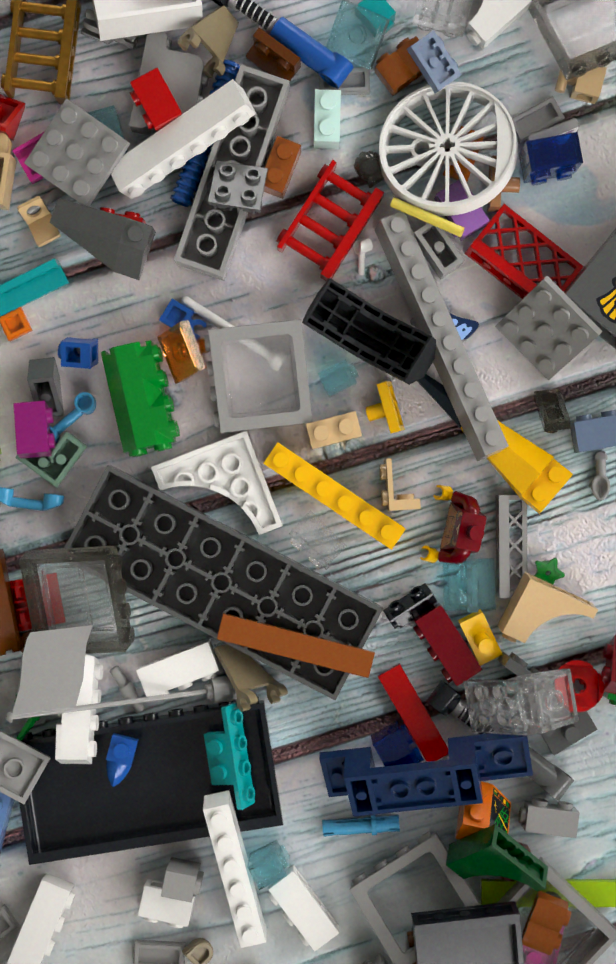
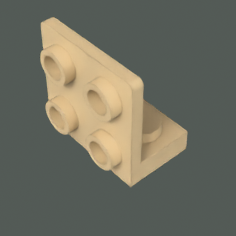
M384 459V464L379 465L380 480H385V490H381L382 506H386L388 511L421 509L420 499H414V494H398L397 500H394L392 459Z

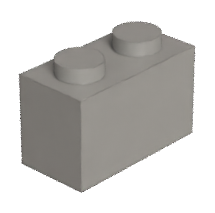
M427 223L414 232L423 255L440 280L464 263V258L444 230Z
M171 857L165 872L161 897L192 903L194 894L199 895L204 872L199 871L201 863Z

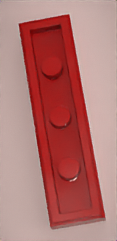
M400 663L379 674V680L427 762L437 761L448 755V747Z

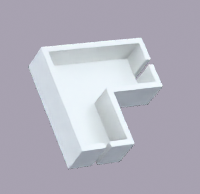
M92 0L100 41L190 28L202 19L201 0Z

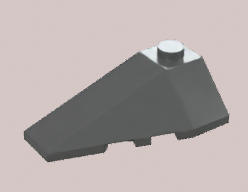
M60 198L57 199L50 219V223L87 250L112 271L140 280L156 234L153 226Z

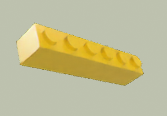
M278 442L263 463L391 550L406 530L402 525Z

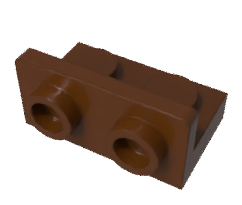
M258 28L253 35L254 44L247 52L246 58L265 73L291 81L301 68V58L261 28Z

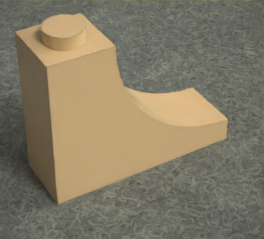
M525 572L497 626L503 633L502 636L511 642L519 640L525 643L537 627L552 618L561 615L577 614L594 619L598 609L592 602Z

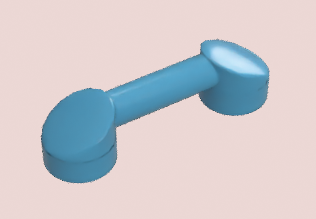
M82 392L78 394L74 400L76 408L55 426H50V433L55 435V444L59 441L60 434L83 414L89 415L95 411L96 400L90 393Z
M0 487V502L9 507L47 511L64 503V495L44 493L43 501L13 497L14 489Z

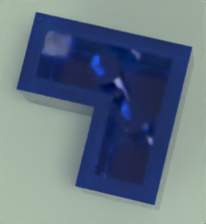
M395 721L371 734L372 744L384 766L421 763L424 761L418 747L412 748L411 744L414 741L405 724L400 727L398 721Z

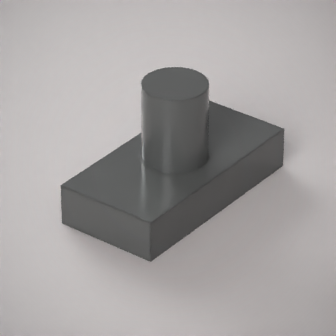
M586 711L581 713L572 712L553 723L552 726L556 730L550 738L541 731L539 733L551 753L556 755L598 729Z

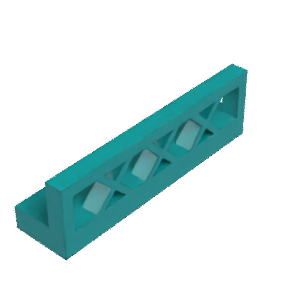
M54 258L0 285V317L69 284L70 282L59 260Z

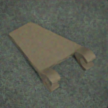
M224 5L220 6L188 28L179 38L178 45L184 51H187L190 44L195 49L198 48L201 42L213 56L204 66V74L208 78H212L214 72L218 76H222L226 69L224 59L239 22Z
M228 644L214 648L236 691V702L241 712L249 710L251 708L250 704L258 702L256 694L251 689L267 686V698L271 704L279 702L281 696L288 694L287 688L282 683L276 681L249 655Z

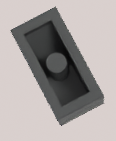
M55 357L29 360L27 381L33 401H45L48 408L53 409V416L64 415L60 375Z

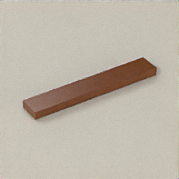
M223 613L217 636L218 640L366 678H369L375 652L225 613Z

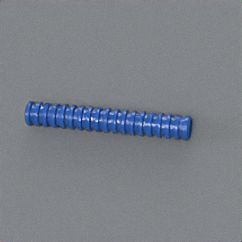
M224 60L225 72L222 76H215L216 82L212 84L214 89L210 90L209 95L232 79L235 81L240 65L231 60ZM213 144L207 147L203 153L188 160L181 167L183 172L179 173L180 180L176 181L177 187L173 189L175 193L170 197L173 202L184 207L192 206L191 199L195 198L193 193L198 190L196 185L201 182L199 177L203 176L202 169L204 170L206 167L205 162L208 161L207 156L210 155V148Z

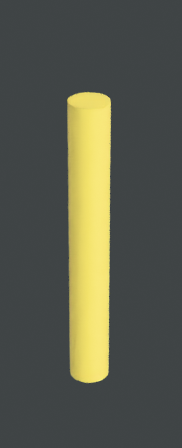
M394 197L391 201L390 207L458 237H461L464 232V227Z

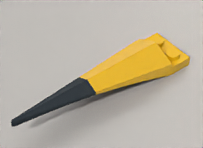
M427 374L417 380L463 431L444 386ZM498 421L509 446L501 452L487 457V460L519 498L540 514L573 474L556 461L552 455Z

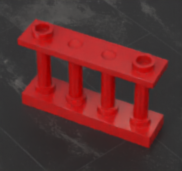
M333 159L329 166L323 165L317 175L320 180L288 230L283 229L276 240L279 243L277 246L279 252L283 253L286 246H289L319 265V269L322 270L320 278L325 281L333 278L384 197V192L377 187L372 193L369 191L366 193L334 173L337 162ZM328 181L361 202L360 205L363 208L358 215L356 213H349L320 194ZM314 203L347 223L346 226L349 227V230L345 236L341 234L338 236L307 216ZM300 224L333 244V248L336 250L331 258L320 255L293 237Z

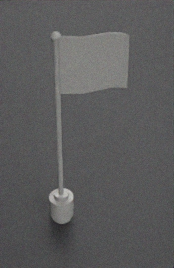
M93 625L29 633L22 654L19 690L12 714L9 712L6 715V719L12 723V720L204 694H206L207 699H211V702L215 704L236 701L237 696L228 676L211 678L209 683L205 684V689L76 706L84 678L86 645Z

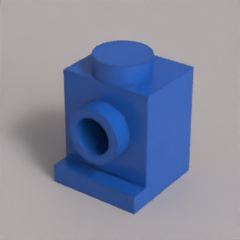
M67 337L60 341L58 357L61 359V367L91 369L97 365L98 338Z

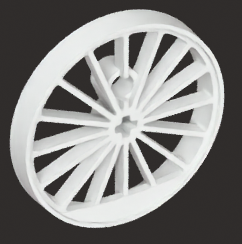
M452 81L437 93H434L430 85H427L407 95L388 115L379 140L381 172L393 194L402 201L438 216L464 214L490 202L509 182L518 157V141L514 123L505 106L485 89L464 82ZM446 98L445 134L430 104L432 100ZM450 98L466 99L450 133ZM472 101L485 106L458 132ZM425 103L439 135L416 116L412 110ZM492 111L496 115V123L466 135L489 112ZM407 116L430 137L398 127L397 125ZM497 131V141L472 142ZM393 133L414 140L411 145L388 146ZM421 148H426L429 150L420 155L416 153L417 150ZM497 149V159L470 150ZM411 153L412 158L394 166H388L387 154ZM466 158L495 167V180L491 181ZM457 161L482 181L487 188L476 195H472ZM437 163L422 197H417L407 191ZM415 165L421 167L403 185H400L393 176V174ZM445 165V202L429 201L427 199L442 166ZM450 165L454 166L468 197L467 199L449 202Z

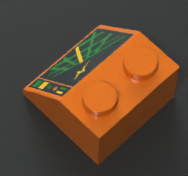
M481 781L483 803L459 806L455 838L462 839L494 824L508 834L511 802L493 784Z

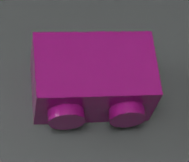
M45 401L13 403L17 455L21 459L52 456L51 449L55 448V435L50 433L49 423H54L53 409L48 408Z

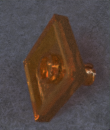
M189 320L177 323L157 337L175 384L184 382L207 368L202 354L211 350L206 351L204 338L196 340Z

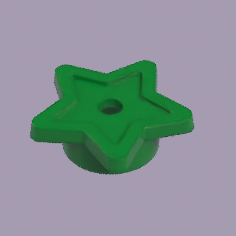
M557 558L543 562L535 561L537 568L535 577L553 585L555 580L565 576V573L557 568Z

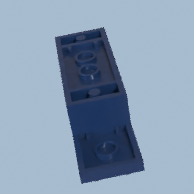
M526 729L448 738V760L375 767L371 747L320 752L319 757L328 796L348 795L353 817L483 803L481 781L533 776Z

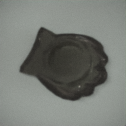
M373 151L361 152L359 157L355 159L354 169L367 182L370 189L379 182L384 181L380 168L379 154Z

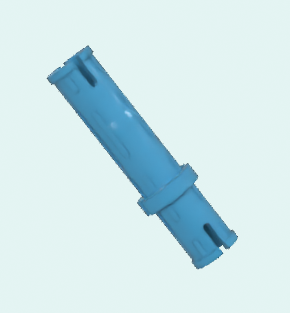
M374 814L371 817L322 820L324 837L400 832L399 815L376 816Z

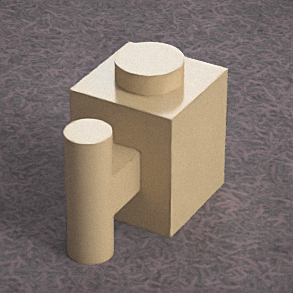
M562 60L555 91L565 93L566 85H572L570 98L595 104L601 93L607 67L601 66L597 61L587 60L586 62H581L575 73L570 71L572 61Z

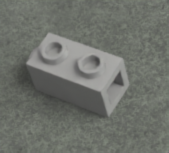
M532 798V801L525 800L524 808L520 807L518 821L522 823L521 826L525 832L570 838L577 837L580 813L573 807L572 803L558 801L556 805L547 803L548 801L545 799Z

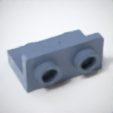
M434 30L407 48V51L434 93H437L462 75L458 69L457 62L450 57L444 47L443 40L437 36Z

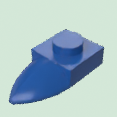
M113 733L106 757L107 775L111 786L114 787L119 784L128 774L139 739Z

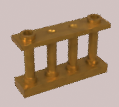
M11 0L10 9L11 13H13L10 43L6 73H3L1 77V88L4 89L3 91L9 98H14L15 88L52 92V95H55L54 97L59 104H63L66 98L70 100L82 6L79 0H66V4H62V6L26 2V0ZM25 12L60 16L64 20L63 29L52 31L23 27ZM23 37L58 42L61 45L60 54H56L55 57L20 52L21 39ZM18 63L55 67V70H58L57 80L53 79V82L17 78Z

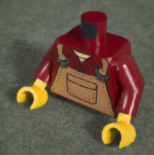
M437 485L436 487L442 489V495H434L433 497L436 500H451L440 551L429 546H423L422 549L429 551V554L426 558L420 557V559L430 563H435L439 560V562L461 564L470 554L479 552L482 538L484 537L487 517L480 512L478 501L474 497L458 491L453 493V489L450 486Z

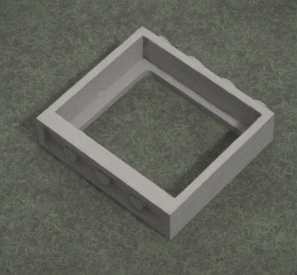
M430 832L423 834L416 839L418 844L412 848H409L408 845L395 852L397 857L390 862L387 859L382 860L373 867L375 871L366 876L365 872L352 880L354 885L349 889L394 964L415 963V949L413 946L405 952L401 950L368 895L370 888L422 855L431 852L466 907L481 905L466 879H462L446 866L448 850L437 832L433 835Z

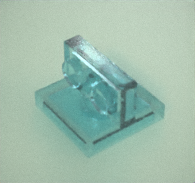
M494 558L466 559L461 564L443 563V601L445 611L465 610L468 613L478 612L479 609L496 610Z

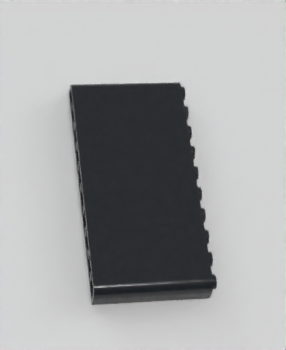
M257 696L258 702L250 704L251 708L242 712L244 734L247 739L248 759L251 764L252 784L255 789V803L243 810L237 809L233 785H212L204 739L205 733L225 731L221 708L233 703V701L218 703V707L209 708L208 704L197 705L193 707V711L183 712V708L172 709L168 711L167 715L158 716V712L144 714L142 719L133 720V716L121 717L117 719L118 722L108 724V720L99 721L98 731H94V741L97 742L96 757H92V764H61L55 760L56 728L43 730L42 734L34 736L32 732H28L22 739V742L50 756L49 762L25 804L19 802L29 865L210 837L203 812L204 796L227 790L231 794L240 832L283 825L264 700H259ZM113 733L139 739L128 774L119 784L114 787L111 786L107 775L106 757Z

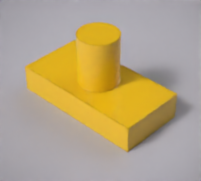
M391 381L376 384L381 402L366 407L369 421L386 417L391 434L405 430Z
M481 609L457 620L480 666L503 655Z

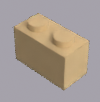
M356 411L306 424L312 450L362 437Z

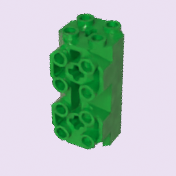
M151 340L145 341L146 346L142 347L140 342H133L110 348V354L105 350L101 352L123 453H129V457L148 454L147 449L152 448L158 452L172 449L171 443H175L176 437L180 436L178 423L172 420L171 412L175 411L172 397L165 395L164 387H168L169 382L166 372L160 368L159 362H163L161 348L157 344L154 345Z

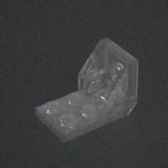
M570 669L526 674L507 680L469 679L463 681L472 732L535 735L579 721Z

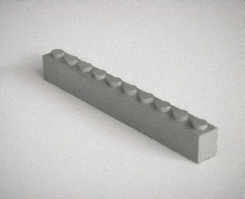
M399 212L380 219L375 228V233L418 329L436 339L433 363L476 460L480 461L501 452L509 445L405 213Z

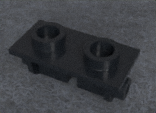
M426 583L421 586L414 587L409 594L400 600L391 602L383 612L394 629L398 627L401 629L415 619L411 611L415 609L420 616L435 607L434 604L438 601Z

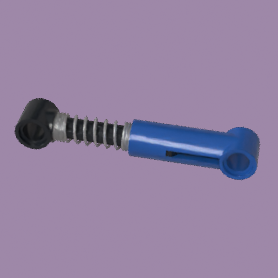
M212 0L218 6H230L233 10L240 11V15H245L246 19H251V23H256L257 27H262L263 31H266L267 34L299 56L302 63L318 73L333 88L339 89L354 68L352 63L343 55L337 52L333 53L286 18H280L277 15L274 17L271 15L272 12L268 13L266 7L261 8V4L257 5L255 0Z

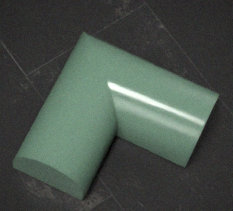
M65 432L51 451L52 456L21 459L17 455L15 458L58 488L88 446L69 432Z

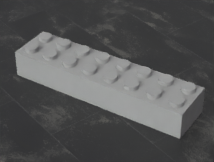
M242 64L240 65L235 82L244 89L256 114L249 118L247 123L229 132L225 138L214 142L174 257L176 265L222 281L226 279L248 212L243 211V209L237 212V208L229 211V207L228 209L218 207L215 209L213 205L208 204L216 161L264 168L290 92L289 80Z

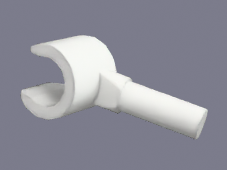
M365 238L356 240L353 244V249L358 255V275H364L365 253L372 251L373 248L370 239L365 240Z

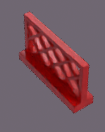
M506 204L502 205L465 252L469 258L521 299L537 286L536 283H540L544 279L541 265H554L555 277L549 278L552 281H556V285L563 292L584 267ZM503 213L512 219L513 228L500 229L499 218ZM527 231L530 233L533 243L520 244L519 232ZM514 232L515 245L503 246L501 233ZM496 234L498 246L489 247L481 240L485 235ZM539 247L549 248L552 251L553 259L540 260ZM534 248L535 261L523 262L521 249ZM516 250L518 262L509 263L506 261L504 251ZM558 263H568L575 270L571 275L560 276ZM536 265L538 278L529 279L525 276L523 266Z

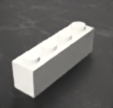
M85 655L84 678L76 706L101 702L98 680L102 679L103 666L95 656ZM96 709L58 714V717H62V721L56 724L55 760L61 764H92V757H96L97 742L94 741V731H98L99 716L96 715Z

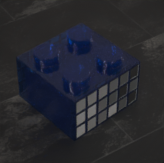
M578 132L526 141L519 152L524 183L531 182L535 186L547 182V179L556 178L557 181L572 178V174L577 172L578 168L583 164Z

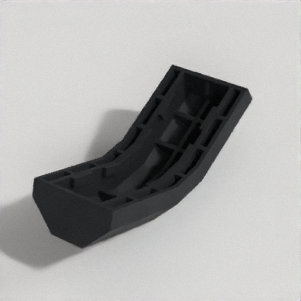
M331 278L319 290L302 321L303 324L349 353L408 385L423 378L435 359L436 339L376 308Z

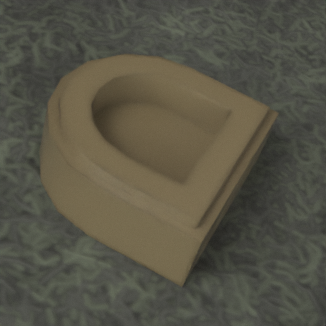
M197 938L191 941L182 952L192 964H208L213 956V947L205 938Z

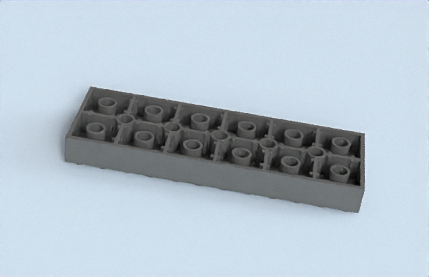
M107 465L60 555L61 558L216 639L223 613L363 649L383 610L381 605L112 465ZM222 641L333 700L337 699L350 674Z

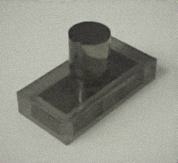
M560 389L534 391V401L544 432L556 433L558 430L570 429V418Z

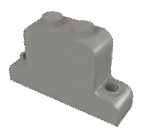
M165 31L147 34L139 77L158 68L183 114L205 99L201 94L203 86L207 87L209 78L203 72V60L194 54L171 50L172 38L167 37ZM134 102L129 127L134 133L147 134L153 128L149 129L142 117L146 113L142 105L137 107Z

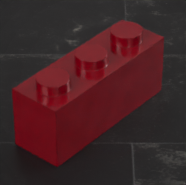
M440 603L414 619L417 625L413 629L420 640L426 638L430 644L427 651L434 661L438 659L441 661L444 668L440 671L448 683L453 681L456 686H459L483 670Z

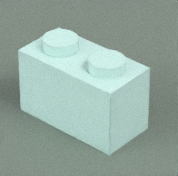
M315 89L314 148L339 149L341 90Z

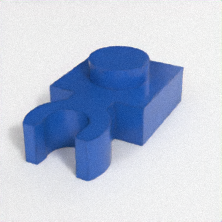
M173 298L159 321L180 334L183 333L185 328L188 329L191 337L197 340L200 339V336L194 333L195 326L201 325L203 328H207L204 321L191 319L195 313L194 311Z

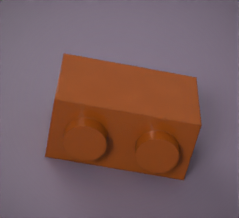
M280 136L276 137L265 168H268L264 192L281 199L284 198L302 152L300 144Z

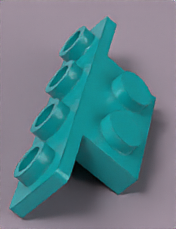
M233 702L221 708L225 731L205 733L204 739L212 785H233L237 809L243 810L255 803V789L251 778V764L247 753L243 714L238 709L237 702Z

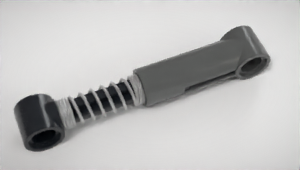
M443 680L440 681L426 700L443 715L447 716L450 714L454 718H459L458 721L461 720L464 722L463 725H468L469 730L473 729L475 734L508 731L506 728H496V724H491L489 719L485 720L484 715H479V711H473V707L469 708L468 703L461 699L462 695ZM529 747L533 776L528 777L559 801L574 782V779Z

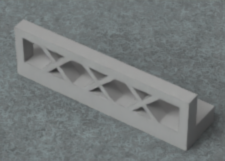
M495 495L496 596L498 598H510L515 592L510 591V577L515 573L521 579L525 572L528 573L527 503L520 499L518 495ZM509 500H521V511L515 517L509 514ZM520 516H521V524L517 521V519H518ZM513 523L521 529V536L515 543L509 539V527ZM520 542H521V550L517 547V545H518ZM514 548L521 554V562L515 568L510 565L509 555ZM520 567H521V575L517 572V570H518Z

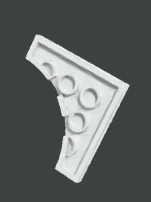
M247 431L151 467L160 491L179 486L207 488L219 492L237 503L249 516L259 535L283 526Z

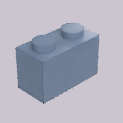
M616 410L601 412L602 417L592 419L591 414L576 416V422L569 423L574 453L616 446Z

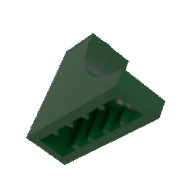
M496 824L449 844L446 866L462 879L482 875L501 876L522 882L537 892L546 889L548 866Z

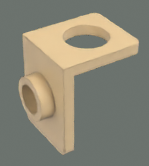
M40 196L17 207L28 224L38 247H42L61 236L59 230L50 223L52 215ZM30 207H40L38 213L33 215L27 214V210Z

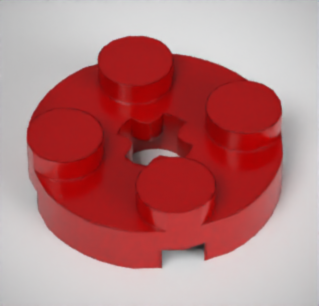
M573 660L556 670L551 681V687L553 688L551 691L557 705L567 711L581 713L593 708L601 700L604 693V682L601 681V675L593 668L594 666L585 661ZM576 679L579 680L581 685H584V689L580 690L579 694L575 693L574 689H571V684H574Z

